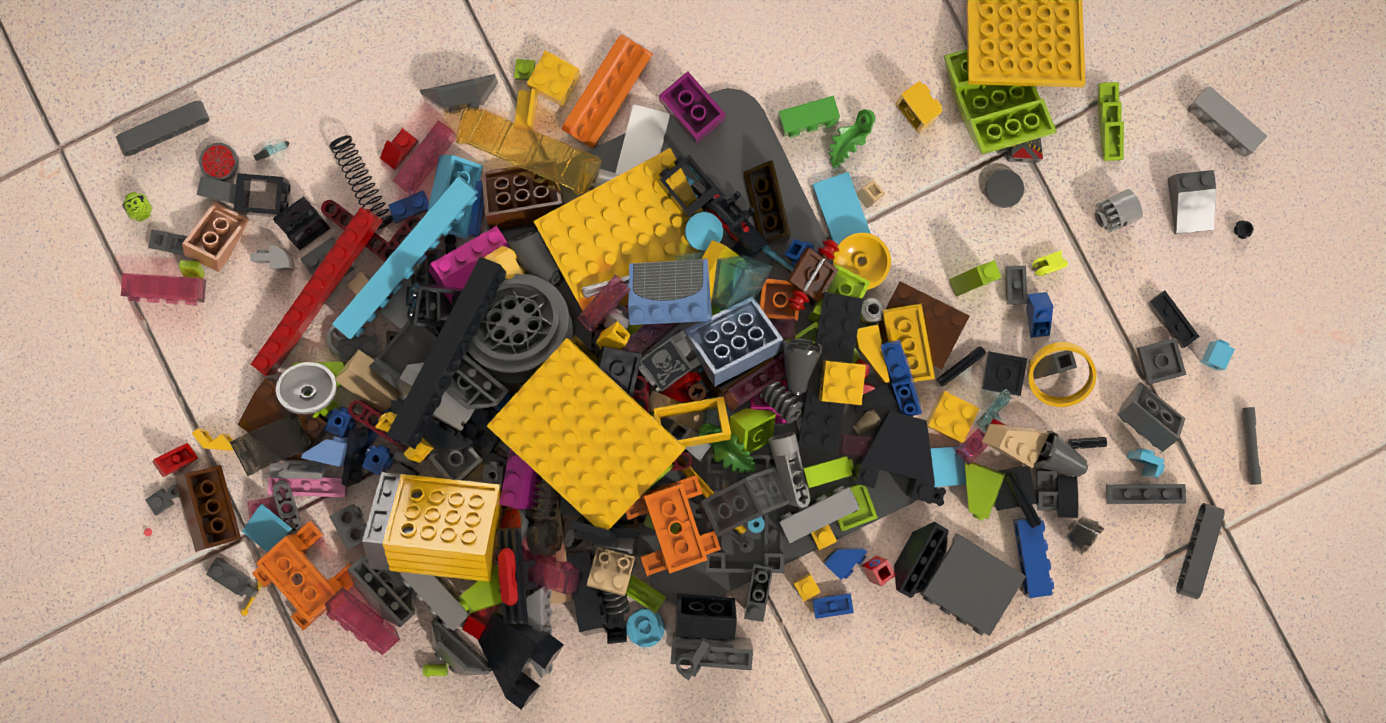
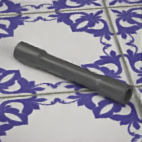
M1255 407L1243 408V419L1246 429L1249 484L1258 485L1262 484L1258 457Z

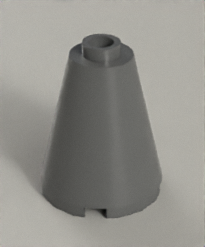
M794 338L789 343H787V340H784L783 353L787 389L792 394L802 395V393L807 391L822 353L823 346L818 343L817 347H815V345H812L813 341Z
M1047 431L1049 435L1034 466L1076 477L1084 475L1088 470L1087 460L1057 433Z

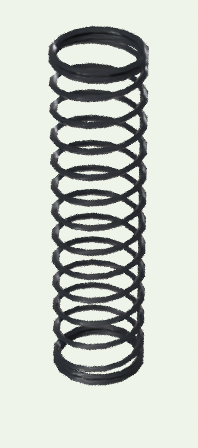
M345 135L332 141L329 147L333 153H336L334 158L339 160L338 165L343 166L341 171L346 173L345 178L349 179L348 184L352 186L351 190L356 192L355 197L359 199L358 204L363 205L362 208H364L366 205L379 201L383 196L374 197L364 204L360 203L361 199L375 195L379 192V189H374L362 197H357L359 192L374 187L376 183H369L358 191L353 190L355 186L370 181L372 176L364 177L355 184H350L352 179L364 176L369 170H362L351 178L346 177L348 173L357 171L366 164L360 163L348 171L343 170L345 166L355 164L362 159L361 156L349 160L344 165L340 164L341 160L353 157L359 152V150H353L341 158L336 157L338 153L346 152L356 145L351 143L353 138L350 135ZM346 139H349V140L346 141L345 143H343V144H341V145H339V146H336V145H337L338 143H340L341 141L346 140ZM353 145L352 147H350V148H348V149H346V150H343L344 148ZM353 152H356V153H354L353 155H350V156H348V157H345V156H347L348 154H351V153H353ZM379 203L370 208L369 210H377L383 207L386 203ZM389 209L381 210L375 215H377L378 217L384 215L389 211ZM389 215L381 218L383 224L378 229L392 223L394 220L393 216Z

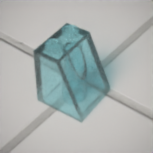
M748 256L717 259L711 304L724 311L751 296L756 300L773 266Z

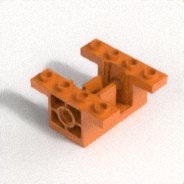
M697 475L646 491L625 512L628 520L646 513L649 514L661 548L640 556L646 576L665 569L669 573L676 572L708 560L707 554L721 550L714 530L699 535L688 502L689 498L703 494ZM677 522L679 530L676 533H672L670 526Z
M312 520L305 524L296 534L285 536L256 562L259 567L252 572L264 588L273 582L292 603L297 611L290 617L302 631L306 630L354 586L347 571L352 566L350 563L334 577L326 579L306 557L307 550L325 535ZM297 573L302 575L303 580L297 575Z

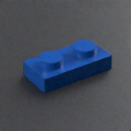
M422 190L388 206L395 223H399L410 216H416L428 211L429 201L425 191Z
M851 593L812 599L815 619L854 613Z

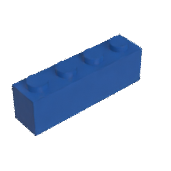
M1026 518L1013 519L1021 573L1026 576L1023 581L1025 596L1036 598L1053 595L1054 581L1050 578L1049 574L1051 562L1047 559L1046 555L1048 543L1043 536V532H1045L1044 521L1041 520V525L1032 528Z

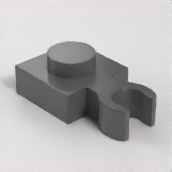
M177 485L170 486L167 492L165 489H160L145 499L155 516L173 506V498L180 497L179 493L174 494V489Z

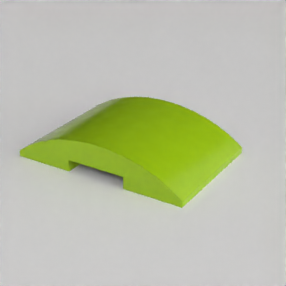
M967 49L944 55L948 78L960 115L972 141L982 155L1057 133L1045 101L1040 99L1035 86L968 84Z

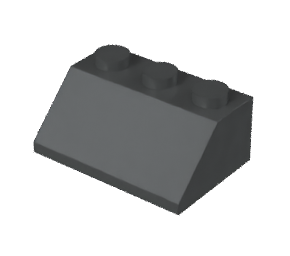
M1141 382L1122 403L1117 414L1123 422L1128 423L1139 435L1145 437L1154 447L1162 452L1179 440L1186 419Z

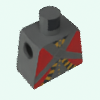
M1041 138L996 150L997 154L1007 153L1009 162L1039 163L1043 160Z

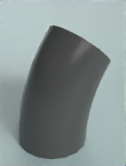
M537 229L524 232L507 241L509 248L517 256L516 261L527 275L542 278L551 283L555 288L560 285L564 277Z

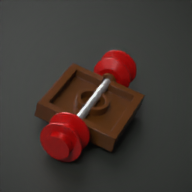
M833 240L822 241L824 247L818 248L819 254L811 248H806L788 277L787 281L799 289V291H792L793 299L788 298L789 306L796 311L800 309L805 310L803 304L804 302L809 303L808 297L815 302H820L823 292H826L834 279L838 269L827 260H834L835 256L833 253L840 250L838 244Z

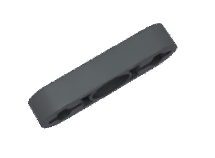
M281 480L274 484L273 495L281 520L289 526V517H292L293 523L296 524L295 528L289 533V535H293L302 528L301 519L291 485L287 481ZM282 486L286 489V498L282 499V494L279 491V487ZM289 503L293 506V509L290 512H284L281 509L282 506Z

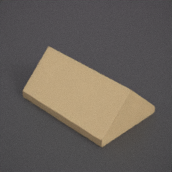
M358 349L335 378L336 382L383 413L391 407V400L397 401L400 392L369 367L374 360Z

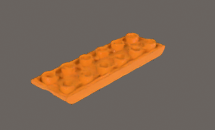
M621 34L567 117L561 130L590 148H595L654 54Z

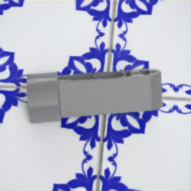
M795 432L775 435L768 440L772 456H774L777 473L791 501L788 506L806 507L810 502V494L799 454Z

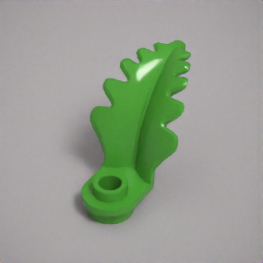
M863 109L859 111L853 126L838 128L837 131L840 135L832 137L836 144L829 145V148L833 149V151L829 152V155L832 157L829 160L832 162L833 168L840 166L841 163L845 162V158L848 159L850 157L849 151L855 153L857 151L856 145L862 146L866 143V136L871 133L876 120L872 110Z
M711 423L703 424L699 430L700 436L721 433L720 428ZM731 434L730 440L709 443L714 448V460L717 463L723 460V467L725 469L732 464L733 472H736L738 468L739 473L744 471L749 473L756 470V463L752 462L753 457H747L750 453L748 451L742 452L744 444H736L738 439L736 434Z

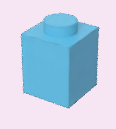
M1219 339L1218 341L1210 342L1200 363L1217 371L1226 370L1235 349L1230 347V344L1224 340Z

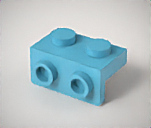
M1138 448L1136 451H1129L1128 459L1145 464L1142 472L1143 476L1158 478L1164 471L1165 465L1163 463L1165 459L1154 456V451Z

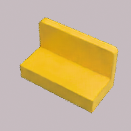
M534 88L531 91L519 90L514 122L515 129L534 131L538 92Z

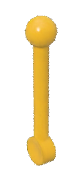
M258 581L256 589L260 590L263 585ZM251 597L246 607L241 610L242 616L248 614V609L255 597Z

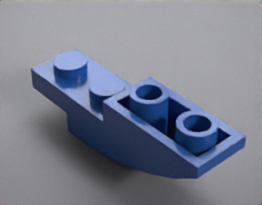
M896 340L881 344V350L892 379V386L901 413L908 416L922 414L912 372L901 341Z

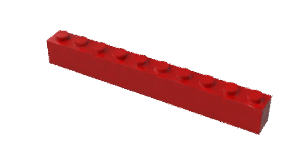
M359 208L250 365L265 376L276 374L383 221L369 209Z

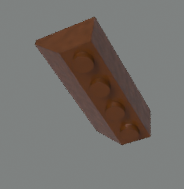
M221 465L184 473L175 477L195 552L241 539Z

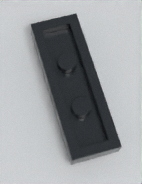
M1166 290L1148 301V304L1171 335L1177 339V343L1181 348H1185L1200 337Z
M365 427L349 430L341 482L346 487L361 482L362 465L365 460L369 429Z

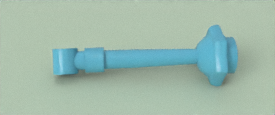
M767 245L762 247V250L772 260L774 259L791 272L793 271L794 267L778 256L776 252L771 251L770 247Z

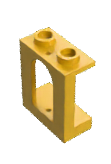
M392 412L383 414L378 419L379 423L375 427L388 432L397 414ZM422 438L416 449L409 447L404 455L409 460L420 463L434 448Z

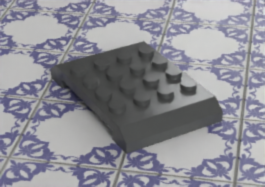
M707 454V485L712 491L717 493L734 484V478L740 474L739 468L736 472H733L731 464L725 469L723 467V460L717 463L714 460V454ZM772 455L747 456L753 457L752 462L756 463V470L750 471L747 474L753 475L773 467L776 469L774 456ZM784 507L762 516L765 526L759 533L750 531L747 523L743 524L747 530L740 536L753 540L754 548L751 552H742L739 544L725 534L717 537L721 550L706 555L708 560L705 561V572L752 573L753 565L757 564L773 567V573H784V534L777 522L781 519L780 516L784 514ZM706 521V533L713 531L712 525Z

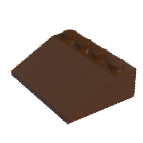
M557 159L481 172L485 218L489 229L495 226L498 229L532 224L538 218L564 205Z
M900 281L886 309L922 304L933 366L942 370L970 315ZM882 317L878 323L881 340L888 343L884 317Z
M265 378L254 392L237 425L285 461L307 460L301 458L302 454L318 445L328 432L325 430L328 423L326 421L327 418L322 414L313 418L312 416L315 413L297 414L288 411L278 401L276 395L277 381L273 378Z

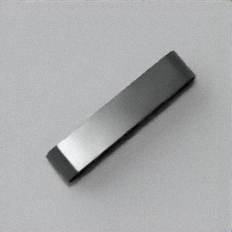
M194 101L122 132L116 136V140L124 156H131L207 123L210 118L203 102Z
M1206 503L1200 506L1176 587L1178 594L1196 600L1200 598L1224 519V509Z

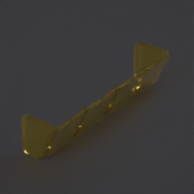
M465 109L462 112L456 143L471 145L573 189V193L576 195L584 194L589 190L602 163L600 157L509 121L487 110Z

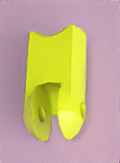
M1062 250L1034 260L1031 267L1038 268L1042 266V268L1035 272V275L1044 276L1068 267V262L1062 257Z

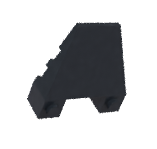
M889 411L877 428L871 441L866 445L862 455L856 460L851 481L855 484L875 489L879 470L910 477L905 495L930 503L935 479L927 421Z
M494 612L478 642L505 698L522 710L533 699L540 687L537 682L524 673L530 661L533 660L546 669L557 658L564 644L550 633L536 631L532 629L533 626L528 624L525 626L521 624H504L503 615Z

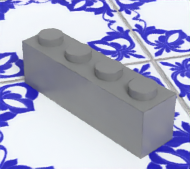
M1211 86L1202 90L1188 106L1195 117L1201 118L1209 129L1217 132L1220 138L1232 145L1235 152L1239 155L1246 157L1252 154L1267 138L1263 131Z
M843 485L832 490L833 494L829 496L823 494L815 498V503L808 504L806 507H798L799 511L793 514L789 511L781 515V519L777 522L786 541L792 543L860 509L850 487L844 488Z
M400 573L403 577L401 579L407 587L411 586L416 591V597L429 605L428 609L435 616L438 615L442 619L441 623L448 630L454 631L472 614L468 610L464 611L461 608L459 597L440 576Z

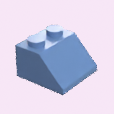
M333 436V439H326L303 453L301 458L342 467L345 462L348 438Z

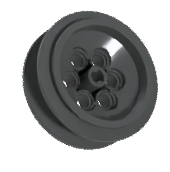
M516 274L511 279H505L497 290L496 298L488 307L487 315L482 319L477 334L473 336L469 344L468 352L471 359L498 382L525 384L566 338L570 340L573 337L572 320L563 296L551 283L533 275Z

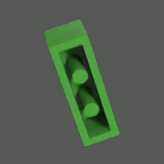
M833 95L778 112V119L783 136L794 138L804 131H807V133L815 132L821 126L826 128L835 126L836 122L840 119V115Z

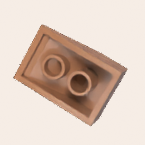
M214 202L182 243L184 255L219 272L230 258L249 218Z

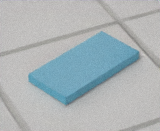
M849 172L812 184L829 234L834 242L839 245L843 239L855 233L864 232L871 234Z

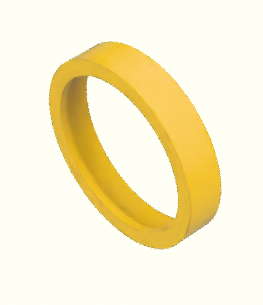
M1057 342L1041 348L1032 357L1028 365L1027 377L1031 391L1041 402L1054 407H1068L1083 401L1092 392L1096 383L1097 372L1091 356L1085 349L1073 343ZM1061 350L1073 351L1082 355L1089 365V376L1085 385L1076 393L1064 397L1050 396L1042 392L1035 384L1033 371L1037 363L1044 356Z

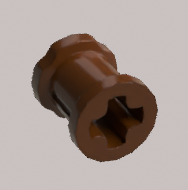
M694 384L690 387L689 396L692 402L708 399V394L703 385ZM699 392L701 397L698 398L696 393Z

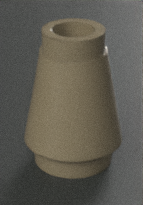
M874 409L868 410L853 428L860 436L880 426L879 423L882 422V419Z

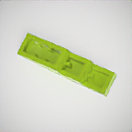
M1119 82L1098 83L1099 126L1103 160H1124V121H1121L1122 102L1119 101Z

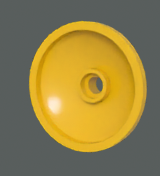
M855 233L839 243L838 248L840 251L834 252V267L837 264L870 281L867 290L878 286L885 280L891 267V255L887 245L879 237L870 233ZM859 257L865 259L863 264L858 263Z

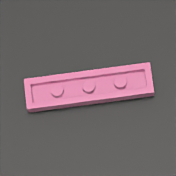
M269 475L268 495H273V486L276 482L284 480L291 485L294 496L347 497V487L341 484L342 478L279 479L272 478ZM283 486L279 487L281 494L285 495L286 489Z

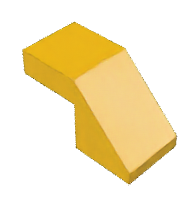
M197 428L191 433L205 449L238 451L240 449L229 434H220L217 438L213 439L205 429Z

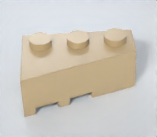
M990 424L982 442L1015 462L1033 468L1049 433L1032 427Z

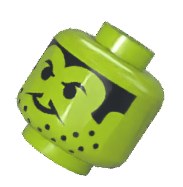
M131 192L125 196L126 199L123 201L122 207L131 220L140 222L151 216L150 213L153 207L145 194Z

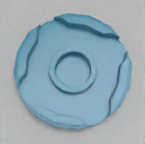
M696 213L686 223L684 229L685 239L691 247L706 251L712 240L718 243L721 241L723 236L722 223L712 213Z
M640 608L634 611L628 619L626 625L627 635L636 645L651 647L657 644L663 637L665 631L664 620L658 612L655 614L648 608Z

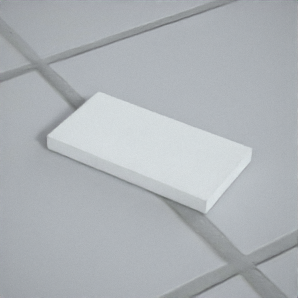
M633 104L616 174H622L661 153L670 113Z

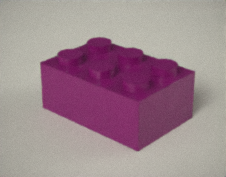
M689 71L659 95V102L696 144L725 120L726 114Z

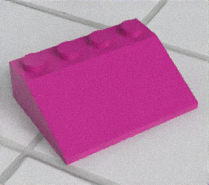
M495 226L430 263L429 272L438 285L463 289L480 257L487 256L501 246L507 248L509 246L500 230ZM444 293L449 302L452 303L453 294Z

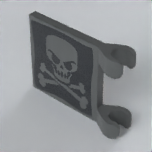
M678 329L668 339L641 358L640 363L661 392L693 368L701 365L696 355L688 361L676 345L677 342L687 336L682 329Z

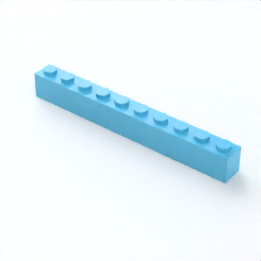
M457 177L332 325L349 339L355 336L358 338L365 331L363 326L367 322L371 323L377 317L375 312L379 308L383 309L389 303L388 297L392 293L396 294L402 288L400 283L405 278L408 280L414 274L413 268L417 263L421 265L426 260L427 256L425 254L429 249L433 251L440 243L438 239L441 235L446 236L453 228L450 226L453 221H459L465 214L463 211L467 205L471 207L478 199L476 197L478 191L462 177Z

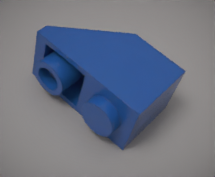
M1048 293L1028 294L1026 310L1030 337L1050 336L1054 306Z
M835 548L825 558L823 563L840 580L843 578L847 579L853 573L852 568L856 564L860 565L867 556L865 554L867 551L864 548Z

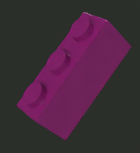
M510 448L499 505L516 509H542L547 482Z

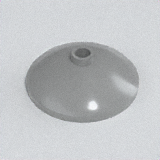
M304 362L291 366L281 374L276 384V395L280 404L288 411L297 414H311L324 409L334 399L337 391V383L333 373L324 365L314 362Z

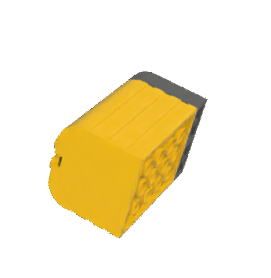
M381 472L362 540L370 568L490 582L498 549L496 529L500 526V519L503 514L502 505H499L501 497L500 485Z

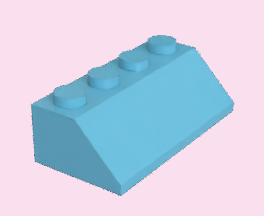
M439 155L428 211L457 177H462L475 189L476 182L481 179L483 165L454 155ZM467 205L463 210L465 214L459 221H453L450 225L453 228L447 235L468 239L472 206Z

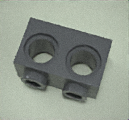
M355 504L348 505L329 516L347 550L362 544L367 523L362 518L363 513L360 507L355 506ZM347 512L352 516L350 523L345 520ZM356 529L361 532L359 540L354 537Z

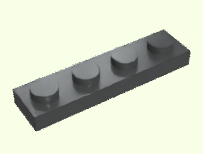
M1106 484V504L1186 503V484Z

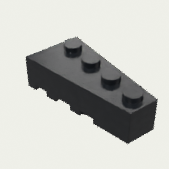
M589 550L567 554L579 632L584 636L606 632L607 618L602 608L604 604L602 593H599V589L586 586L595 554L592 555Z

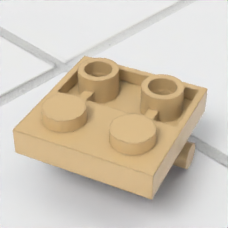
M597 546L586 586L625 596L635 557Z

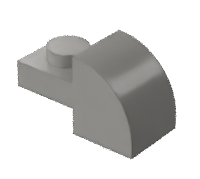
M269 245V250H257V253H250L251 262L257 264L269 263L270 268L273 270H295L292 256L286 250L277 246Z

